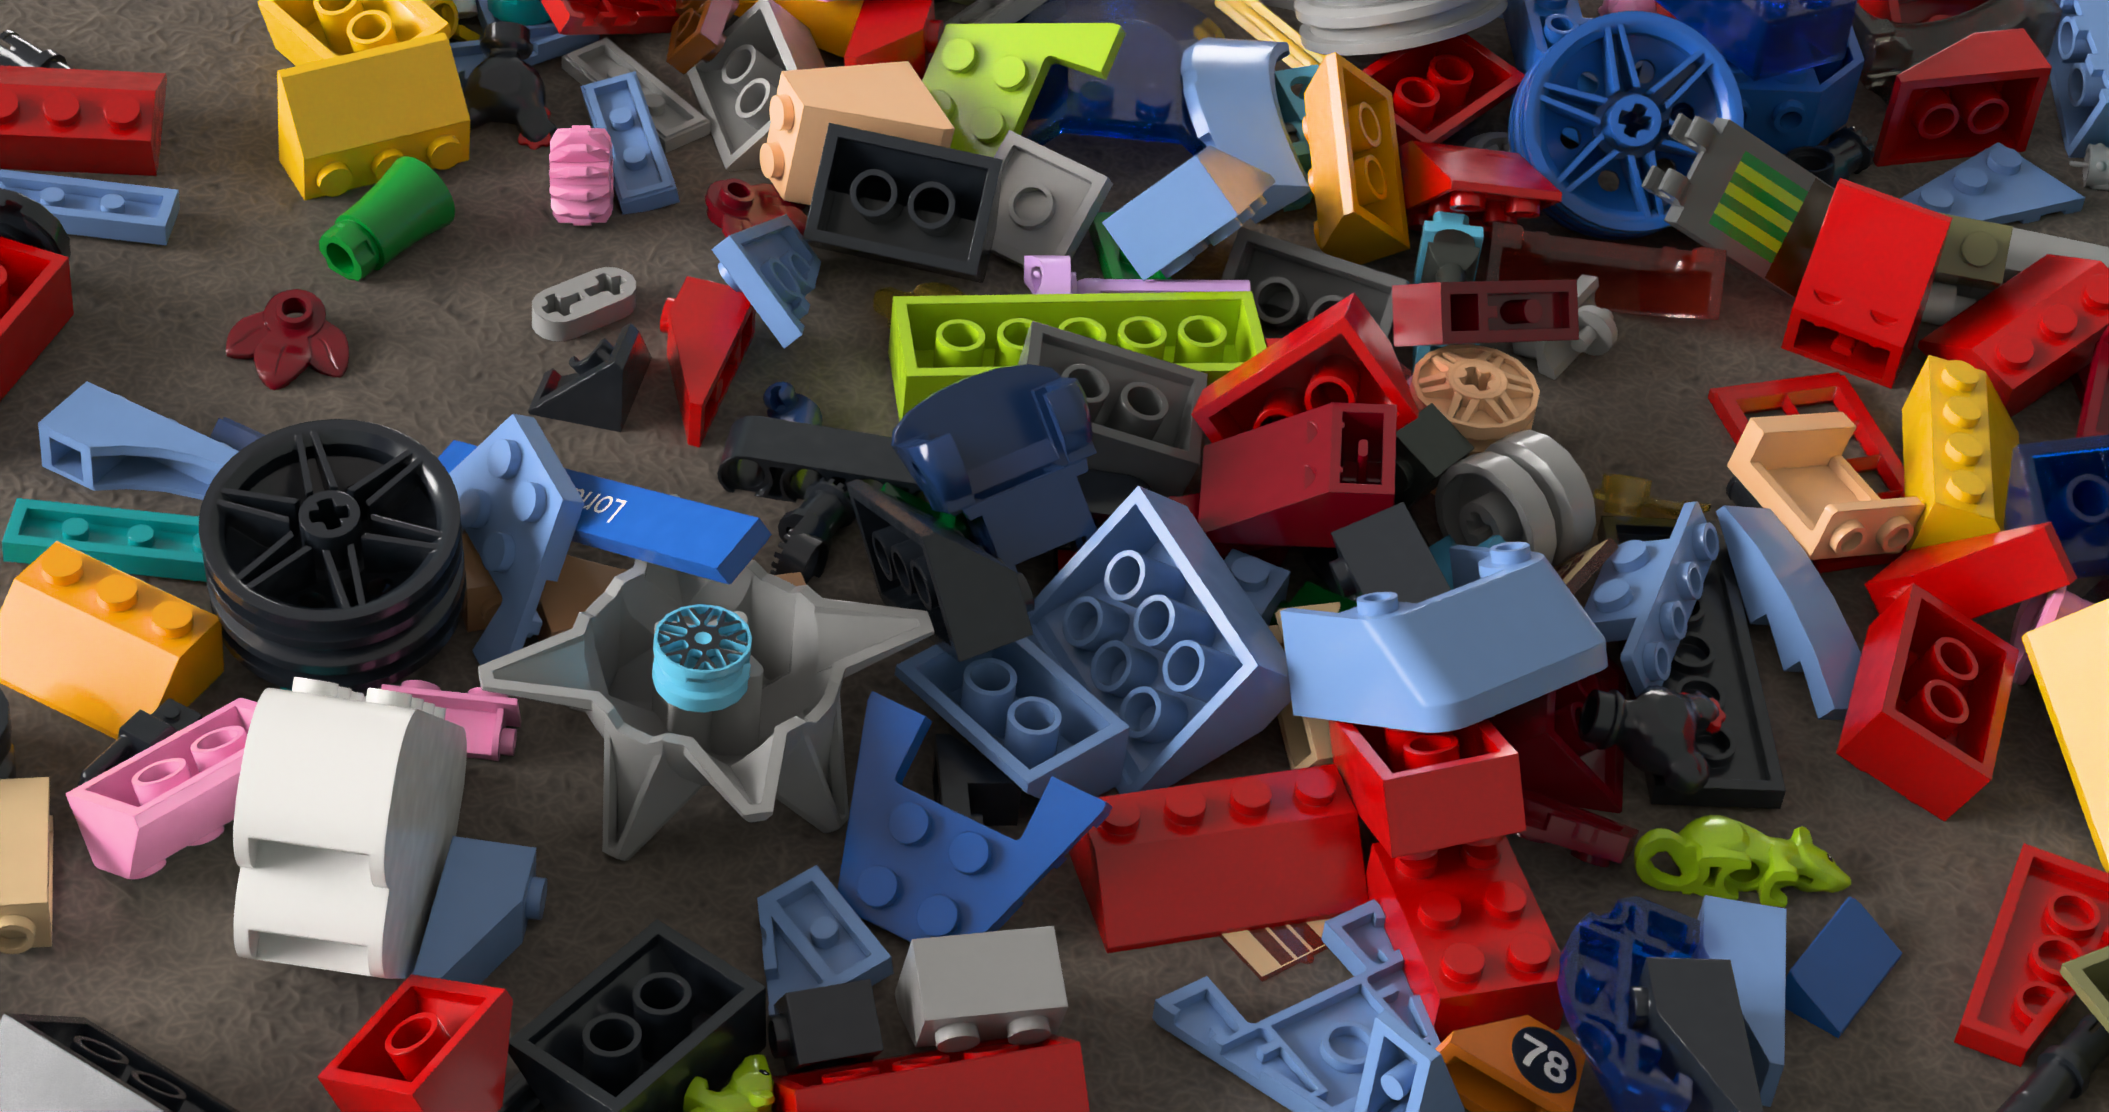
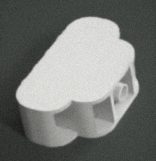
M294 677L292 691L276 688H266L263 691L255 707L247 734L234 812L233 847L236 863L240 866L234 909V945L239 957L385 979H403L413 974L451 840L457 833L467 758L466 732L464 727L444 720L446 708L436 707L433 703L424 702V699L414 698L411 694L368 688L367 695L364 696L363 693L353 692L350 688L340 687L337 683Z

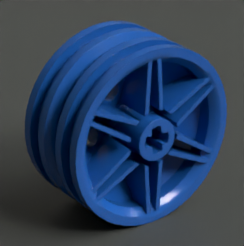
M1623 11L1610 13L1589 20L1571 30L1546 50L1529 68L1518 86L1513 99L1508 126L1510 152L1519 153L1562 192L1561 202L1542 209L1556 223L1569 230L1596 238L1611 240L1640 238L1652 235L1671 226L1664 221L1671 204L1648 192L1641 186L1651 166H1657L1656 161L1659 159H1667L1673 163L1676 171L1687 176L1698 154L1668 135L1675 121L1670 117L1672 108L1677 104H1685L1693 112L1692 121L1695 116H1699L1713 124L1716 117L1730 119L1744 128L1742 99L1737 82L1725 59L1695 29L1671 17L1652 12ZM1639 61H1647L1653 66V77L1647 83L1639 82L1635 64ZM1591 73L1597 79L1598 86L1593 94L1579 91L1577 82L1581 74ZM1629 112L1637 115L1634 123L1642 125L1641 130L1631 136L1624 134L1626 125L1618 122L1619 118ZM1573 128L1577 131L1579 145L1575 149H1568L1562 144L1560 135L1563 129ZM1602 171L1613 172L1618 177L1619 184L1615 191H1606L1599 185L1598 177Z

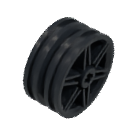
M327 419L303 422L271 432L244 447L220 469L208 487L200 509L199 537L212 614L218 617L222 625V642L244 667L255 675L290 690L293 687L294 677L337 683L340 687L352 689L353 692H365L368 688H380L382 684L394 683L414 673L435 657L454 634L462 618L467 594L460 503L453 480L444 465L432 452L415 439L389 427L365 421ZM386 584L392 586L389 591L382 594Z

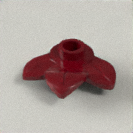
M733 178L719 180L708 187L705 195L707 216L712 223L722 228V233L726 238L731 234L787 214L801 235H804L808 217L802 210L807 204L783 201L773 184L760 183L750 185L743 180Z
M291 289L280 292L272 297L264 311L244 317L233 326L227 337L226 356L235 359L254 358L257 374L263 384L270 390L275 391L288 386L307 369L308 365L318 373L331 377H342L348 368L349 344L344 332L326 320L325 306L315 294L306 290ZM292 313L303 314L302 316L297 318H291L287 316Z

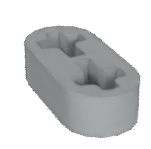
M602 267L547 288L536 294L532 300V328L536 334L544 339L567 341L621 320L630 315L636 307V280L623 269Z

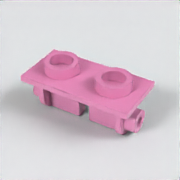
M406 680L400 686L382 684L381 689L411 694L412 697L424 699V702L433 703L436 707L446 708L444 720L460 725L465 729L467 757L499 761L500 755L514 756L517 729L506 728V726H521L518 699L483 691L481 687L472 688L468 693L442 691L437 685L422 680Z

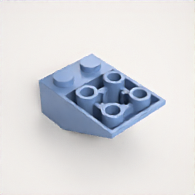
M1209 145L1118 209L1102 223L1143 281L1159 270L1167 279L1192 262L1198 254L1209 247L1210 243L1215 246L1242 227L1244 222L1253 217L1255 212L1268 203L1262 194L1276 181L1271 174Z

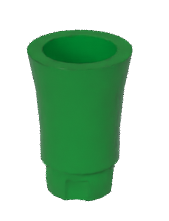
M400 157L391 165L382 178L357 203L336 219L335 225L330 227L321 236L319 250L325 257L331 270L348 280L359 281L373 270H380L397 255L421 239L450 225L455 217V205L452 195L439 175L427 164L413 157Z

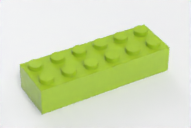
M1252 291L893 296L888 354L900 422L908 411L931 394L963 378L995 368L1018 365L1032 321L1207 373V386L1262 352L1267 346Z

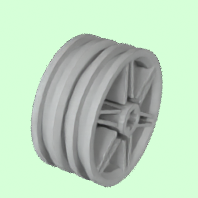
M1295 0L1294 2L1296 18L1303 23L1299 29L1302 46L1309 51L1329 55L1336 52L1344 56L1393 52L1447 40L1488 24L1499 17L1508 6L1507 0Z

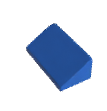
M1849 896L1790 969L1786 977L1785 1009L1837 1038L1845 1031L1902 956L1900 949L1862 904L1853 897Z

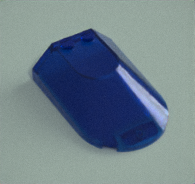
M1047 0L1016 22L1115 23L1121 25L1126 33L1106 80L1059 64L1051 65L1021 136L1042 146L1061 133L1182 144L1193 156L1207 147L1204 142L1198 139L1186 105L1181 75V60L1185 50L1202 38L1226 37L1215 22L1198 9L1181 0Z

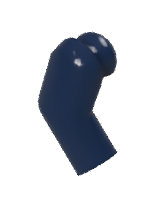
M777 382L766 389L763 395V402L768 408L767 416L769 418L822 426L823 418L820 408L808 397L796 393L795 388L790 383Z

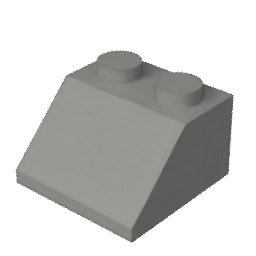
M1054 926L912 939L894 993L899 1014L915 1047L937 1046V1049L941 1052L965 1051L977 1046L980 1041L1008 1038L1009 1043H1019L1020 1045H1030L1044 1041L1051 1034L1058 1032L1068 1008Z

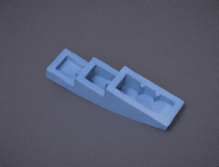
M1722 506L1716 513L1749 623L1770 625L1783 671L1804 672L1818 719L1845 720L1861 652L1834 596L1804 549L1771 509Z

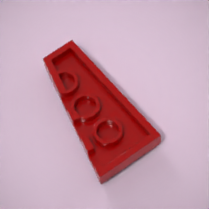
M2023 844L1954 1043L2022 1067L2077 997L2076 992L2059 973L2062 963L2109 946V873L2034 846Z

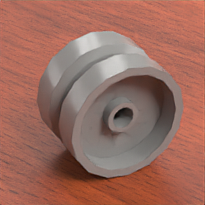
M1530 429L1513 432L1492 443L1484 452L1472 454L1452 465L1439 478L1435 494L1437 522L1443 537L1450 534L1457 545L1478 546L1490 537L1500 535L1506 543H1529L1530 550L1544 554L1552 566H1558L1581 552L1591 542L1596 525L1594 497L1581 468L1571 454L1554 439Z

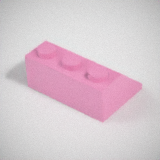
M240 697L66 793L91 859L98 869L126 879L145 878L161 870L167 863V857L187 846L208 843L224 832L225 828L223 825L234 820L244 748L257 702Z

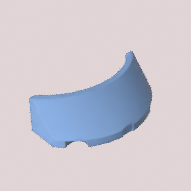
M1202 38L1185 50L1181 60V75L1186 105L1197 137L1207 147L1211 145L1267 172L1276 181L1262 194L1268 203L1251 217L1256 224L1311 191L1308 177L1287 132L1275 88L1276 62L1290 54L1289 45L1287 42Z

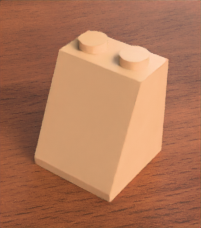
M909 61L781 71L777 95L773 96L770 101L771 124L767 143H764L760 149V166L764 176L771 180L783 201L811 205L829 123L946 148L951 146L955 128Z

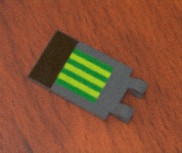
M1678 113L1668 135L1698 153L1687 176L1671 168L1664 172L1657 166L1652 165L1641 186L1648 192L1671 204L1664 219L1666 223L1779 295L1795 301L1835 188L1730 119L1716 117L1714 123L1711 124L1699 116H1695L1692 121L1685 115Z

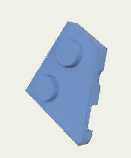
M817 865L757 898L769 1015L775 1014L774 1004L785 993L870 979L873 986L894 974L890 954Z

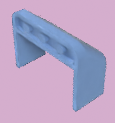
M1526 542L1502 543L1491 548L1465 545L1450 547L1449 553L1454 589L1419 603L1398 602V595L1394 592H1375L1358 597L1356 599L1357 607L1341 613L1287 608L1280 611L1293 715L1423 733L1448 732L1471 726L1604 670L1608 666L1605 637L1545 555L1539 552H1532L1530 544Z

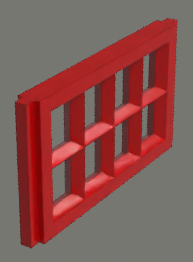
M1833 372L1710 389L1708 399L1736 446L1749 422L1744 414L1782 409L1785 415H1798L1800 413L1796 407L1833 403L1838 412H1844L1855 424L1856 429L1852 436L1856 438L1866 454L1865 457L1845 460L1857 473L1877 471L1889 490L1876 493L1881 499L1905 497L1904 466L1845 375ZM1906 545L1901 552L1817 559L1813 561V565L1818 573L1892 563L1906 552Z

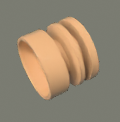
M1475 344L1447 345L1428 352L1415 364L1410 385V392L1419 412L1433 403L1474 447L1467 457L1484 452L1492 443L1513 432L1531 430L1540 394L1534 375L1518 359L1498 349ZM1436 487L1434 490H1432L1430 493H1432L1433 495H1435V494H1436L1437 487Z

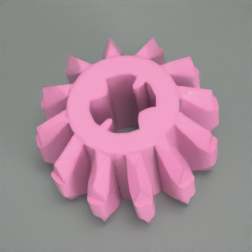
M572 125V128L557 129L550 141L549 154L551 209L553 210L554 217L558 223H573V226H592V223H606L613 211L614 159L610 135L605 128H590V125Z

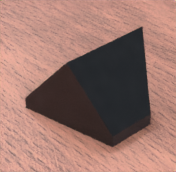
M630 323L622 328L615 346H612L604 338L593 352L580 361L575 356L571 357L569 365L577 373L561 376L554 368L545 372L528 409V413L530 415L622 432L652 359L640 332Z

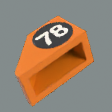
M1529 1015L1453 1031L1435 1048L1444 1059L1464 1108L1471 1112H1573L1588 1051Z

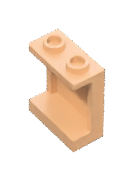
M1844 412L1752 417L1727 467L1763 508H1769L1773 511L1801 545L1810 560L1894 553L1903 550L1914 534V527L1923 513L1925 505L1918 497L1881 499L1845 460L1842 454L1856 426Z

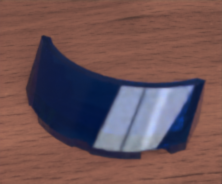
M1638 896L1618 899L1612 911L1599 916L1589 912L1573 929L1559 958L1560 971L1557 986L1560 1002L1566 1019L1613 1112H1685L1692 1101L1693 1079L1678 1072L1673 1081H1671L1657 1065L1662 1057L1660 1042L1657 1039L1627 1028L1630 986H1638L1646 957L1691 958L1699 944L1701 921Z

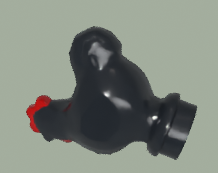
M500 21L490 23L485 27L484 38L480 41V49L488 58L472 70L462 90L470 117V130L489 122L509 123L517 126L520 133L517 140L519 145H527L533 150L543 146H550L551 135L556 132L557 127L550 122L551 112L545 107V85L539 72L523 61L529 58L533 52V45L530 42L531 32L526 26L514 22Z
M1655 685L1646 687L1636 699L1627 701L1616 689L1609 690L1608 692L1593 689L1588 694L1581 710L1579 737L1582 741L1595 744L1599 750L1610 749L1614 744L1619 746L1625 757L1635 767L1643 772L1663 777L1666 785L1678 793L1688 795L1701 790L1710 778V766L1696 743L1697 732L1703 730L1710 733L1718 732L1721 724L1726 719V714L1721 710L1717 700L1708 698L1700 691H1697L1695 694L1677 693L1671 689Z

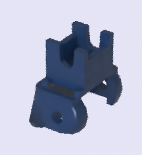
M1031 364L991 369L963 378L931 394L908 411L892 432V448L929 500L932 510L947 513L951 516L963 513L975 544L981 545L984 551L994 558H1000L1007 567L1018 573L1016 564L1066 543L1070 544L1072 551L1078 552L1097 531L1077 476L1088 472L1086 457L1097 453L1092 441L1093 432L1088 402L1077 378L1061 377L1051 367Z

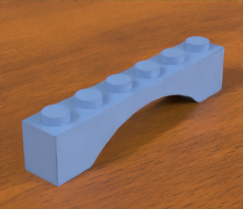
M88 381L38 422L42 467L93 491L118 489L161 491L203 501L205 493L214 477L239 452L223 442L209 438L179 424L173 419L159 415L127 400L121 395L111 393ZM386 584L383 592L390 586L389 584Z

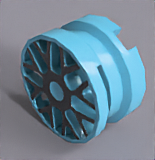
M706 604L683 606L666 614L657 624L654 635L653 652L655 658L652 679L657 693L669 704L686 711L702 713L718 711L737 703L747 692L750 677L752 635L748 624L732 611L720 606ZM713 615L718 616L716 626L707 625ZM683 616H689L695 625L687 626Z

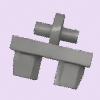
M1581 275L1577 280L1579 340L1512 343L1514 353L1527 358L1537 359L1539 373L1555 380L1580 353L1584 352L1595 356L1608 352L1617 341L1618 330L1612 312L1605 308L1596 307L1595 292L1599 287L1598 277Z

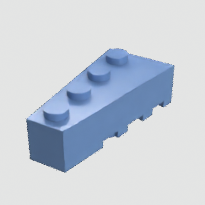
M2033 0L2045 58L2052 66L2049 77L2063 142L2069 158H2084L2089 143L2094 145L2102 143L2109 148V0Z

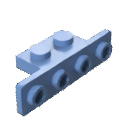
M1698 501L1684 503L1670 539L1645 542L1629 540L1619 545H1612L1584 607L1585 612L1605 637V642L1627 640L1620 659L1636 698L1646 687L1662 686L1664 680L1668 679L1671 671V662L1680 640L1686 635L1688 620L1696 600L1702 595L1703 583L1710 565L1718 556L1719 540L1717 531L1712 523H1707Z

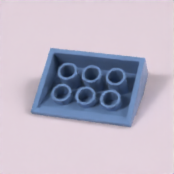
M1141 486L1136 487L1034 599L1035 609L1027 612L1034 634L1027 638L1130 727L1121 782L1115 787L1119 794L1167 788L1263 731L1291 701L1284 649L1189 508Z

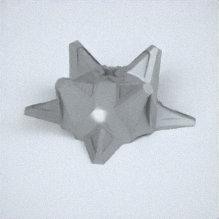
M635 559L633 568L615 576L605 592L585 612L578 613L572 629L478 666V674L483 691L567 706L570 709L581 711L588 715L594 727L604 738L602 852L625 861L630 860L703 786H713L739 815L748 822L767 820L773 815L775 800L777 799L824 834L840 829L849 819L840 705V689L843 680L933 635L934 628L928 611L822 598L808 585L795 586L775 575L767 573L755 560H751L733 583L728 585ZM706 604L720 606L732 611L748 624L752 635L750 677L747 692L737 703L723 710L702 713L680 709L669 704L657 693L652 679L655 658L653 652L654 635L657 624L666 614L683 606ZM713 615L707 625L716 626L718 616ZM683 616L687 626L695 625L689 616Z

